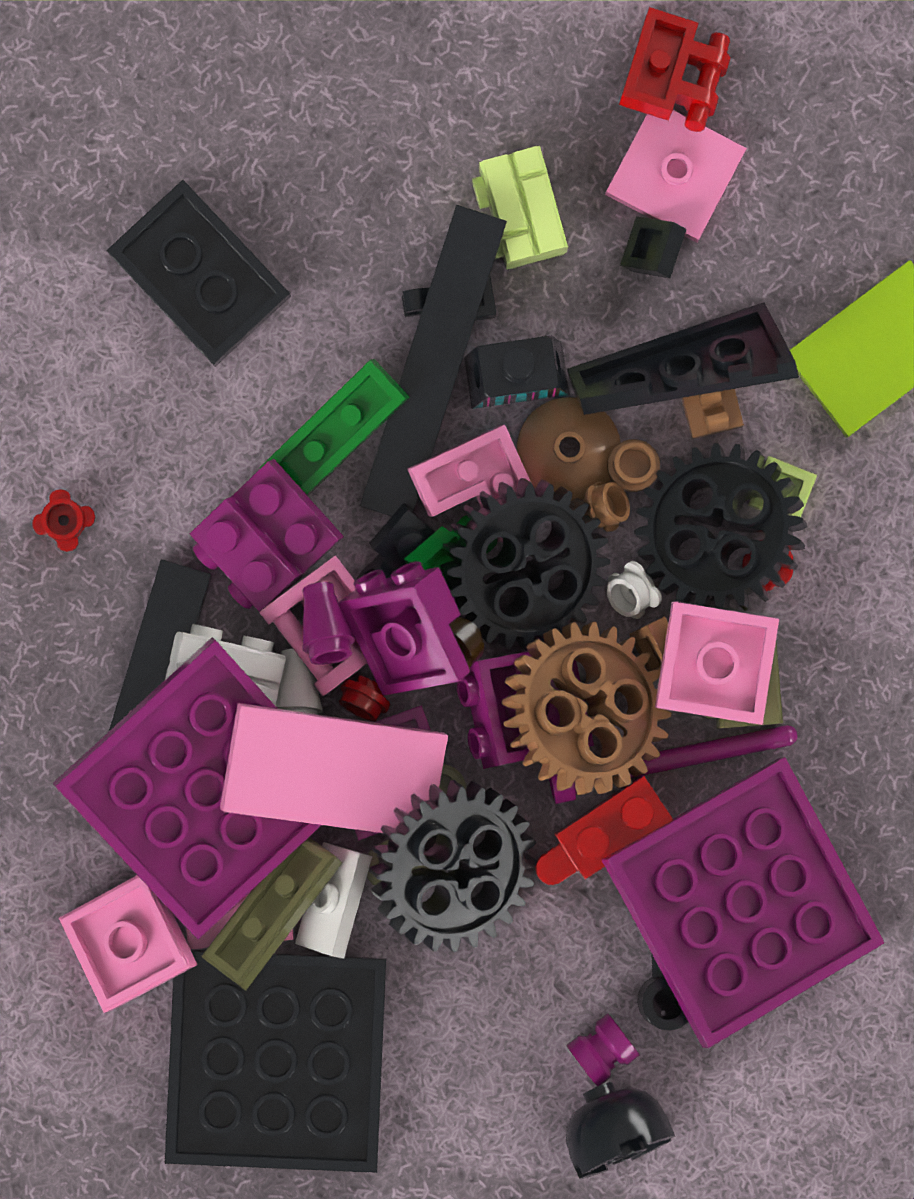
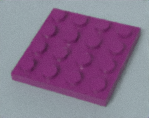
M214 638L209 639L52 783L197 940L321 826L319 824L223 812L220 809L238 703L278 708Z
M786 757L772 761L673 818V821L602 859L702 1048L712 1047L885 943Z

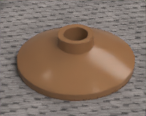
M564 397L542 404L528 416L518 436L517 453L535 489L542 479L553 484L554 492L560 486L571 491V501L576 498L583 500L586 489L599 481L604 483L611 481L607 468L608 459L612 450L621 442L614 422L605 411L584 415L577 398ZM566 438L575 439L580 447L579 453L574 457L564 456L559 449L562 440Z

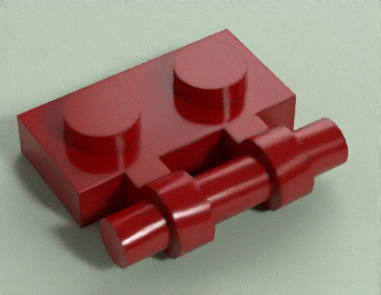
M649 7L619 105L669 121L674 104L685 106L688 111L684 123L685 127L694 132L704 131L708 117L715 114L719 97L715 92L719 78L725 76L730 63V56L727 53L730 38L726 34L715 32L710 35L708 45L694 41L698 22ZM686 64L695 66L700 71L696 84L682 80Z

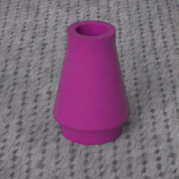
M317 582L305 586L302 589L304 598L302 650L309 654L310 662L317 665L333 664L349 658L352 655L351 645L355 642V638L339 605L333 583Z

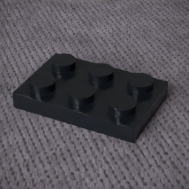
M184 180L178 183L106 250L214 367L291 297L290 292Z

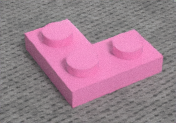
M505 424L498 425L407 468L424 508L430 517L440 514L475 496L481 508H483L480 492L484 491L497 499L499 498L498 488L500 482L511 486L516 493L520 478L530 481ZM502 537L497 538L498 542H503Z

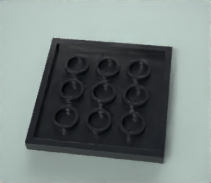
M191 950L197 966L173 978L165 1164L377 1173L387 958L344 956L343 959L323 955L274 953L248 989L244 990L201 957L205 950Z

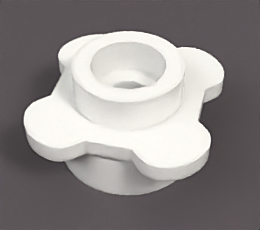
M635 561L628 562L624 566V572L621 574L613 573L608 578V600L611 606L623 616L639 619L645 614L647 607H657L662 601L661 593L655 587L651 577Z

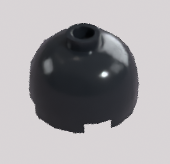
M608 1082L583 1094L586 1104L572 1114L567 1124L566 1144L579 1179H583L608 1171L607 1166L618 1164L630 1158L633 1161L669 1143L671 1141L670 1138L675 1137V1134L660 1104L647 1092L636 1088L615 1090L613 1083Z

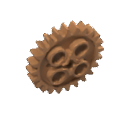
M573 622L562 628V634L556 628L544 633V642L537 639L527 645L531 657L523 655L513 662L523 674L512 675L506 678L505 681L507 685L517 691L516 695L502 700L503 705L516 709V716L504 722V727L519 728L521 734L512 741V748L526 745L530 751L525 756L522 764L527 766L539 761L542 767L538 779L541 781L557 774V790L559 791L570 788L574 782L578 795L590 793L593 786L598 794H604L612 791L613 784L617 788L631 784L630 774L637 777L648 771L643 760L651 761L660 756V752L651 742L667 739L669 735L657 726L658 721L671 717V712L666 709L655 708L658 689H655L653 682L660 677L661 670L647 672L644 666L648 662L651 653L647 651L635 656L632 653L635 645L634 637L625 639L619 644L616 643L617 628L614 626L604 630L600 636L597 622H591L583 626L581 631L576 622ZM574 660L580 662L586 671L585 683L578 681L573 674L572 664ZM551 679L554 681L555 686H556L560 691L555 690V689L550 685ZM616 691L622 693L627 700L628 710L626 714L616 707L614 702ZM586 699L589 705H587L583 700ZM547 702L553 704L559 711L560 723L558 727L553 725L546 716ZM586 711H587L588 714L591 715L592 717H588V716L585 714ZM615 726L623 730V737H621L619 730ZM590 733L594 734L601 742L602 753L600 757L594 755L588 746Z

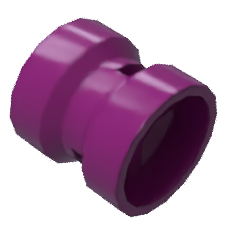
M609 1013L595 1022V1035L592 1036L591 1033L587 1036L578 1035L566 1045L596 1086L602 1085L611 1078V1071L616 1067L614 1065L615 1062L618 1061L620 1064L628 1065L640 1056Z

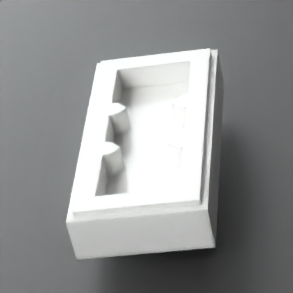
M323 842L322 847L335 855L343 863L302 916L295 944L329 956L344 959L372 856Z

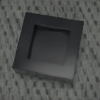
M636 216L620 266L635 273L671 278L687 229L675 222Z

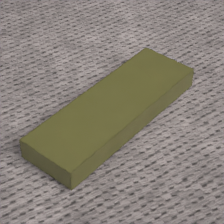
M310 837L307 838L252 889L201 957L244 990H247L343 862Z

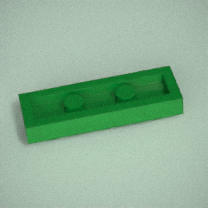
M375 359L369 360L259 468L261 469L268 461L275 459L304 493L309 496L410 397Z

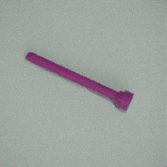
M784 725L659 751V758L651 761L643 760L648 771L640 776L791 746L797 740V731L790 725ZM555 774L549 778L555 804L576 800L575 782L570 788L559 791L557 790L558 775Z

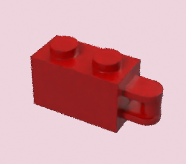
M639 776L631 784L624 786L554 833L560 843L537 859L538 862L535 866L536 874L543 883L548 885L559 884L577 871L586 880L605 867L602 859L673 821V818L645 776Z

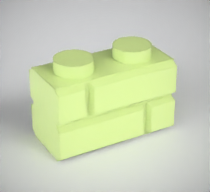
M535 146L513 152L509 155L505 154L479 162L480 177L472 179L478 206L480 209L489 207L492 216L507 221L495 259L503 257L507 270L566 254L568 245L541 147Z

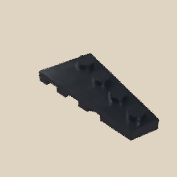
M764 302L567 369L571 386L584 415L799 378L796 361Z

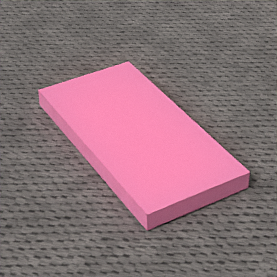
M238 703L220 809L223 812L383 833L381 831L382 825L396 828L400 823L393 811L396 807L408 814L413 810L410 795L414 793L426 802L429 800L430 785L435 784L439 787L448 735L444 732Z

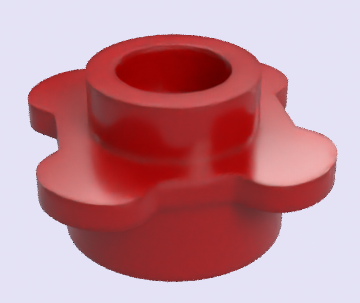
M58 489L50 494V502L44 507L42 514L34 517L32 524L37 534L48 535L57 541V546L60 550L70 552L78 547V537L83 530L94 524L95 513L91 507H81L71 500L68 491ZM61 516L69 518L67 525L63 526L59 523Z

